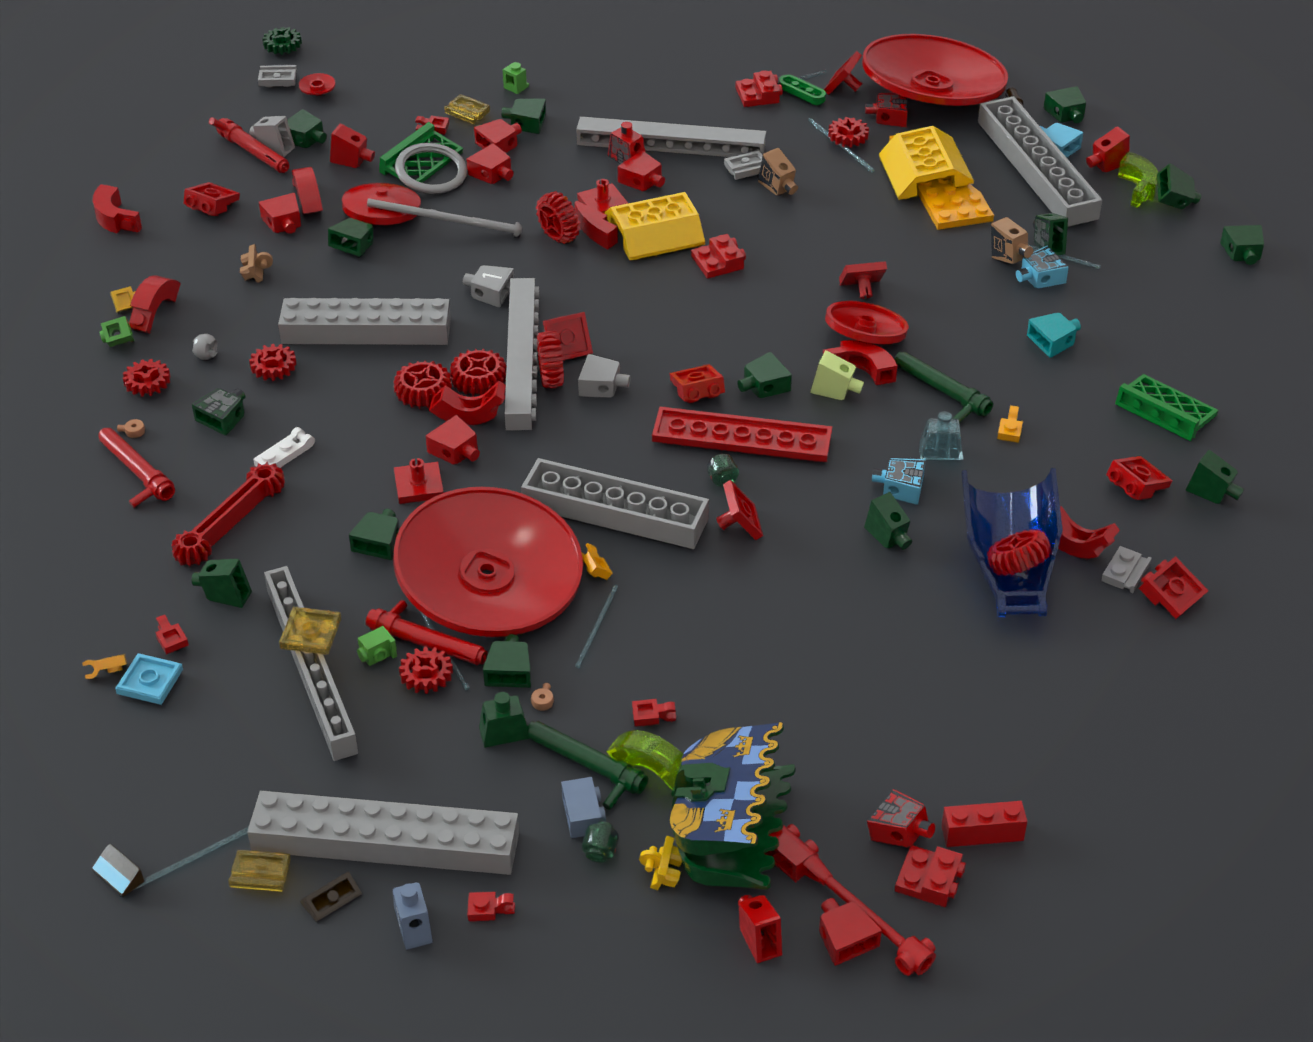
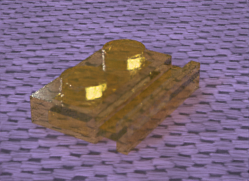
M460 94L449 102V106L445 105L444 110L449 115L475 124L476 120H480L490 112V105Z
M237 850L231 870V878L228 880L229 886L233 888L282 892L283 883L286 880L291 862L290 854Z

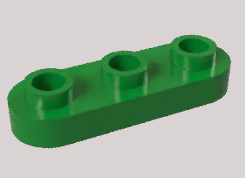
M783 75L779 78V84H781L782 90L793 94L813 105H820L826 100L825 90L793 75Z

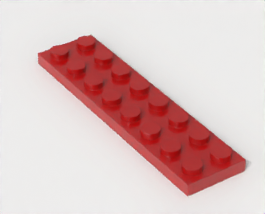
M659 407L652 433V442L827 462L832 426Z

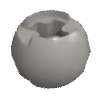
M200 334L193 340L192 351L197 358L208 360L216 356L218 341L212 335Z

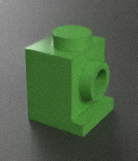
M511 63L503 69L504 88L519 94L529 87L526 79V69L522 68L520 63Z
M125 316L101 323L102 331H99L103 343L107 342L109 347L135 341L129 321ZM120 332L119 335L114 336V333Z
M384 626L358 637L359 648L357 649V654L362 662L366 661L369 666L389 656L392 658L397 657L395 639Z

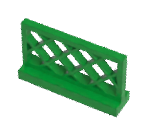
M428 122L380 157L379 172L383 175L390 173L399 179L395 170V162L399 154L412 145L430 143L434 138L440 141V143L436 144L448 146L459 154L463 153V148L434 131V125ZM422 152L410 156L409 158H416V161H406L404 168L407 175L419 176L416 181L423 183L451 162L452 159L439 153ZM432 157H443V160L433 161ZM419 158H430V161H419ZM417 166L418 170H407V167ZM420 166H431V169L421 170Z
M1145 374L1129 385L1122 384L1115 402L1116 405L1189 441H1192L1195 438L1196 432L1216 417L1219 411Z

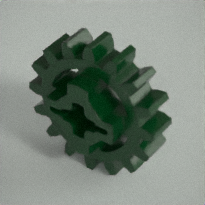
M284 27L280 29L274 28L272 31L268 30V34L264 33V37H262L264 49H268L269 53L273 51L274 54L280 53L283 55L284 52L290 54L291 51H296V48H300V44H302L300 32H297L296 29L291 30L290 27L285 29Z

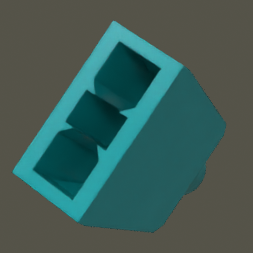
M1053 313L1029 319L1027 336L1051 358L1073 346L1076 331L1081 329V324L1078 319L1069 321L1061 313Z

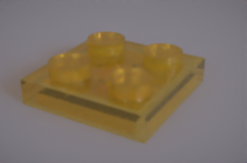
M293 607L279 641L280 649L328 655L341 621V613Z

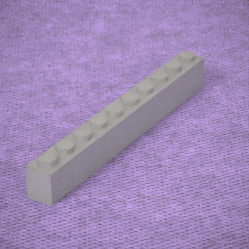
M580 117L576 129L577 145L609 147L611 133L619 129L623 122H631L632 130L642 135L644 147L647 151L733 157L758 150L763 155L766 147V131L592 117Z
M510 278L505 394L506 430H532V421H536V408L533 407H537V396L533 393H537V380L533 379H537V366L534 365H538V353L534 352L537 351V339L534 338H537L539 325V286H535V278Z
M284 566L264 572L267 592L333 760L336 761L358 754L355 732L288 567Z

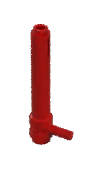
M213 117L209 119V124L216 127L218 134L231 143H236L279 173L288 171L290 165L287 159L243 131L241 126L228 118L217 120Z
M112 428L100 430V442L143 482L146 488L129 500L133 508L152 495L164 501L173 497L175 493L174 484L165 474L149 464Z
M401 600L390 612L380 608L371 609L366 617V626L371 631L384 626L392 637H398L424 647L427 646L429 649L436 647L438 652L445 651L446 655L475 665L484 664L487 659L488 652L482 646L401 619L400 614L408 606L404 600Z

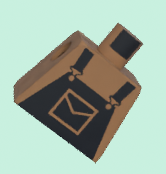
M776 148L764 153L758 181L775 195H781L785 192L792 195L798 190V186L794 183L796 170L783 152Z
M1008 217L991 223L992 258L1014 264L1023 260L1024 257L1029 258L1033 254V248L1028 245V233Z

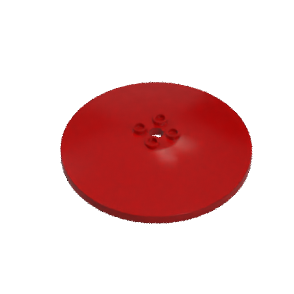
M898 34L883 37L871 42L865 48L862 58L864 71L880 86L901 96L933 104L963 106L985 103L999 97L1005 91L1008 81L1007 70L991 54L973 45L941 36Z
M468 487L437 495L421 504L407 517L396 537L393 564L397 581L403 593L425 616L458 632L477 636L502 637L535 630L558 617L570 605L578 591L582 577L583 558L579 542L572 529L561 516L547 505L516 491L495 487ZM490 570L492 573L484 574L481 571Z

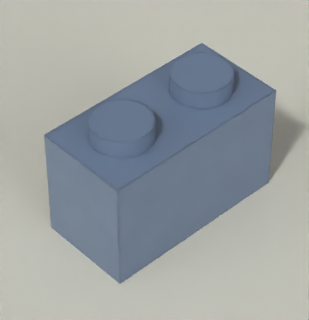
M592 777L561 782L562 800L571 838L602 833V822H606L605 810L603 806L599 807L598 802H601L599 786L594 787Z

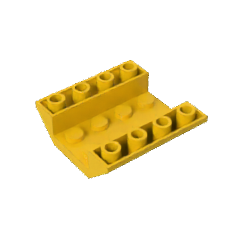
M934 126L898 133L879 153V158L898 200L917 196L916 183L950 176L954 187L974 183L953 138Z
M686 192L614 206L605 212L608 222L618 226L623 235V249L629 260H638L644 257L657 256L663 253L705 245L699 214Z

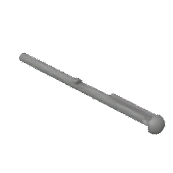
M369 198L367 202L369 207L514 233L513 237H518L522 233V226L518 222L513 225Z

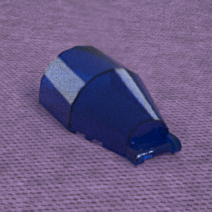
M1051 468L1046 479L1036 486L1008 493L986 492L976 489L968 483L967 470H962L961 478L967 540L996 600L997 616L1006 617V615L1016 614L1047 616L1046 592L1063 531L1056 468ZM1031 529L1041 530L1048 537L1051 553L1037 567H1032L1030 570H1025L1022 573L1018 572L1014 575L1008 574L1005 576L994 573L989 565L987 552L1001 538Z

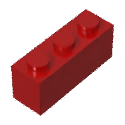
M1022 801L944 807L941 827L946 847L1024 841L1027 818Z

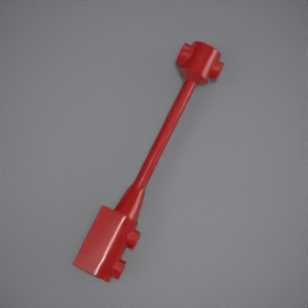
M789 824L787 827L783 825L780 831L769 835L778 838L779 847L773 851L766 852L765 855L772 856L775 860V865L793 881L797 882L806 875L830 888L846 903L855 902L880 927L881 933L898 947L895 963L904 975L910 976L913 972L917 975H922L931 967L936 958L934 953L936 948L933 942L928 938L920 941L915 936L905 939L833 878V875L817 854L819 849L816 843L810 839L804 843L799 838L800 832L795 825Z

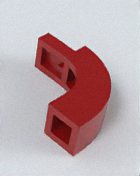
M312 167L292 170L293 187L296 186L302 215L321 212L323 208Z
M100 184L94 192L92 200L98 223L104 229L113 233H118L121 229L139 233L142 229L139 212L118 208L121 205L118 187Z
M156 275L146 278L137 288L130 304L133 307L129 321L131 329L150 334L159 305L163 300L176 302L181 283L174 279Z
M844 340L840 342V347L825 349L855 365L856 368L866 371L872 377L875 385L896 382L897 364L886 350L875 344L859 340Z
M498 381L486 393L477 397L460 395L445 385L432 397L429 411L445 421L457 415L467 425L485 423L497 416L498 406L505 399L506 385Z
M1062 506L1045 512L1035 524L1038 530L1045 533L1049 542L1054 547L1078 558L1098 557L1106 547L1115 541L1114 537L1120 531L1115 523L1097 530L1085 529L1076 524Z

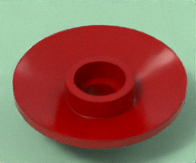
M314 73L303 77L299 81V89L305 94L319 96L332 91L336 83L335 79L328 74Z

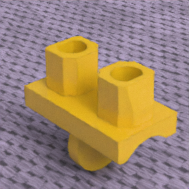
M666 836L664 846L660 847L659 852H657V847L651 846L649 850H644L640 854L639 861L645 866L647 872H652L653 868H655L650 887L652 889L658 890L661 884L675 888L679 881L680 870L668 867V864L680 867L682 863L678 847L673 846V837Z

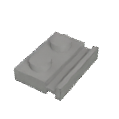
M260 66L258 85L265 87L295 86L297 66Z
M758 150L725 158L724 165L730 174L734 175L735 180L757 175L760 172L763 155Z
M1120 546L1102 574L1101 581L1121 589L1125 587L1130 589L1131 593H1134L1150 566L1152 558L1141 557L1142 554Z

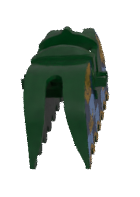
M782 722L718 730L696 741L684 752L682 763L675 779V786L671 792L673 800L670 824L685 871L693 881L706 886L746 887L767 890L770 888V877L761 874V872L773 868L775 860L772 856L765 855V853L779 847L778 838L769 835L783 828V821L773 816L787 810L786 801L777 798L790 793L791 785L781 780L793 776L796 771L794 764L775 766L774 759L765 757L779 750V743L770 738L783 732L784 725Z

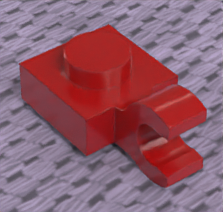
M431 115L429 119L417 116L415 123L422 125H417L416 131L430 122L434 125V131L439 134H446L449 118Z
M165 614L156 618L159 624V631L155 633L165 654L189 645L188 639L178 623L171 626Z
M657 699L632 701L635 727L659 724V718L668 722L676 720L675 702L657 704Z
M496 892L469 893L468 921L496 920L497 913H515L514 894L506 893L497 898Z

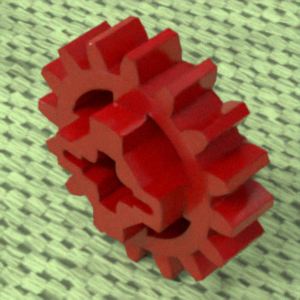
M845 117L844 120L838 118V122L832 121V124H829L828 137H830L831 142L835 141L836 145L842 144V147L849 146L851 148L853 145L859 146L860 143L864 144L865 140H868L869 127H867V123H862L861 119L856 121L854 117L852 119Z
M271 344V347L264 345L262 350L256 349V354L252 353L251 359H249L252 374L256 373L257 378L263 376V380L271 378L274 381L275 377L283 379V375L289 376L290 371H295V365H297L294 351H290V347L283 348V344H280L278 347H275L274 344Z
M142 359L139 364L133 362V367L127 366V371L123 372L124 387H126L128 392L132 391L133 395L140 393L141 396H144L147 393L152 396L154 391L160 393V388L166 389V384L170 383L169 368H167L165 363L161 364L160 360L153 362V359H150L147 362Z
M427 646L424 647L423 651H419L416 648L414 649L415 654L407 653V659H401V666L399 667L402 684L406 683L408 690L414 687L415 693L423 689L425 694H428L429 689L437 692L439 685L445 688L446 681H451V674L453 673L450 656L446 657L445 651L437 653L436 647L432 651H428Z

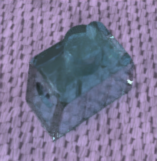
M940 412L938 418H929L926 421L919 442L920 459L963 460L959 420L952 419V415L949 412Z

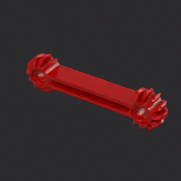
M268 462L263 465L258 463L257 467H250V472L246 473V482L190 532L184 530L183 534H176V539L172 541L171 545L175 561H178L180 565L188 564L189 567L193 564L200 566L201 561L206 562L208 556L212 555L211 547L266 496L273 497L274 493H281V489L284 488L285 484L282 469L277 467L276 463L269 465Z

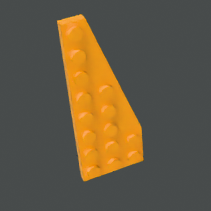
M895 135L889 136V141H890ZM950 176L916 183L917 194L937 230L992 222L994 220V214L983 195L971 184L954 187Z

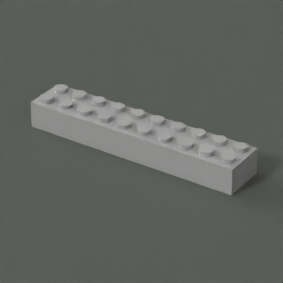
M1014 96L980 103L978 123L1052 213L1068 217V226L1099 219L1102 206L1100 196Z
M260 791L247 834L251 852L511 875L519 837L518 813Z

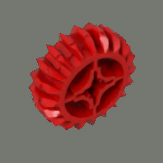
M554 191L543 195L537 201L536 210L538 212L536 215L545 234L556 240L557 243L562 242L563 244L573 241L579 235V230H581L579 226L580 221L577 218L579 215L576 214L572 202L568 201L566 196H563L561 192Z
M557 331L538 333L537 351L542 385L545 388H557L564 383L559 334Z
M475 348L474 351L467 350L466 354L460 353L459 357H455L454 362L451 363V381L453 386L458 389V392L463 391L465 395L471 393L472 396L476 394L482 395L498 381L506 382L507 366L504 358L500 357L499 353H493L492 350L488 352L484 348L482 350Z
M425 360L424 362L417 361L415 364L409 363L408 367L402 366V369L397 371V375L394 377V392L398 400L403 401L404 405L410 404L411 408L418 406L419 409L422 406L429 408L432 397L445 385L450 389L452 388L451 376L447 368L442 367V364H435L434 361L427 363Z
M1031 529L1029 531L1016 532L1006 538H1001L1000 541L995 542L987 552L988 562L997 575L1003 574L1007 576L1008 574L1022 573L1025 570H1030L1032 567H1037L1039 563H1043L1051 553V545L1048 537L1041 530Z

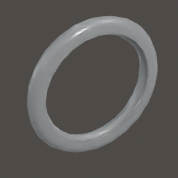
M436 143L412 145L403 150L395 162V170L399 179L407 187L421 193L442 194L458 188L467 176V166L462 156L450 147ZM418 153H439L451 158L456 163L458 173L453 180L447 183L437 185L424 184L407 175L404 168L405 162L410 156Z

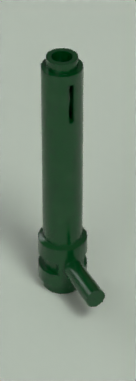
M899 352L895 356L894 360L897 367L961 403L964 408L952 418V420H955V424L956 419H958L959 424L971 412L978 416H987L991 412L994 403L989 396L980 394L975 388H968L907 352Z
M532 721L528 725L527 734L529 739L610 779L611 783L616 785L603 802V806L606 809L611 810L625 790L632 794H641L645 790L649 778L643 770L637 767L632 768L631 764L623 760L617 761L540 721Z

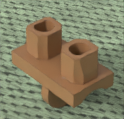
M250 245L249 253L241 255L243 267H240V274L245 281L255 278L257 283L263 281V269L272 266L273 257L267 252L258 254L256 245Z

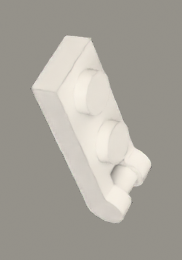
M296 427L289 436L253 459L254 465L257 467L258 463L263 465L268 462L269 465L276 463L277 467L281 468L310 449L315 443V438L310 434H305L301 428Z

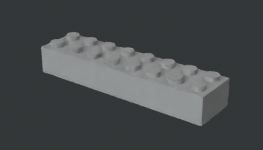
M284 298L278 323L281 344L448 345L451 323L449 299Z
M540 458L536 460L521 486L522 494L542 502L561 517L691 549L695 548L709 519V499Z

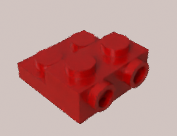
M772 71L756 72L753 74V79L736 81V90L744 107L779 103L780 95H782V86L778 84V77L776 74L773 75Z
M207 182L186 188L184 190L183 204L191 207L193 210H202V212L210 216H218L219 213L227 211V205L239 201L240 193Z
M728 234L709 238V245L692 249L691 257L708 279L744 269L746 253L743 248H738L735 237L730 238Z
M710 364L669 373L670 381L677 387L678 396L684 402L693 403L700 398H715L721 393H725L723 376Z
M1142 456L1113 460L1106 474L1111 482L1116 486L1122 487L1125 493L1135 500L1152 498L1155 490L1169 488L1173 481Z
M1176 556L1169 562L1163 560L1155 568L1157 571L1155 574L1151 571L1140 580L1143 584L1139 587L1142 593L1155 606L1160 602L1175 619L1208 592L1207 588Z
M913 845L910 846L894 891L946 908L949 898H955L958 889L957 877L962 878L966 863L962 862L963 854L938 846L935 852Z

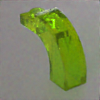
M1128 152L1120 162L1118 177L1132 181L1137 185L1133 189L1131 206L1138 208L1147 199L1154 200L1157 191L1158 170L1148 159Z
M627 731L619 735L606 751L611 758L617 761L623 760L632 766L639 765L650 769L671 790L675 786V779L682 763L683 753L665 739L645 731Z

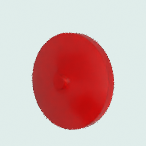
M391 183L358 185L346 191L342 197V209L347 216L374 225L399 224L409 221L417 215L367 206L368 198L421 208V200L416 192L407 187Z
M836 302L828 306L825 315L826 323L833 330L849 338L867 343L893 344L901 342L906 338L909 328L907 321L899 314L887 308L865 302Z

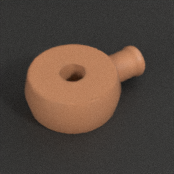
M133 419L125 425H117V431L125 432L130 438H138L145 433V425L141 420Z
M544 683L543 688L537 689L532 693L531 703L537 710H548L554 703V696L550 691L551 685L549 683Z

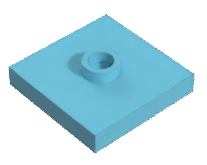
M138 653L116 686V693L162 705L182 673L183 666L181 663Z

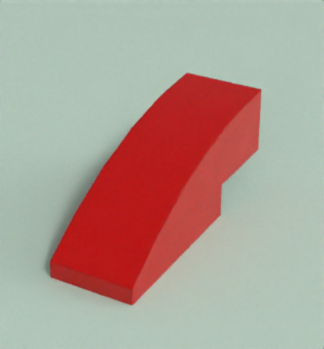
M579 201L575 202V212L579 215L577 217L580 221L579 226L590 239L607 250L618 243V226L608 222L606 214Z

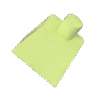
M825 350L819 362L810 393L844 400L848 390L860 394L864 382L853 378L856 369L855 365Z

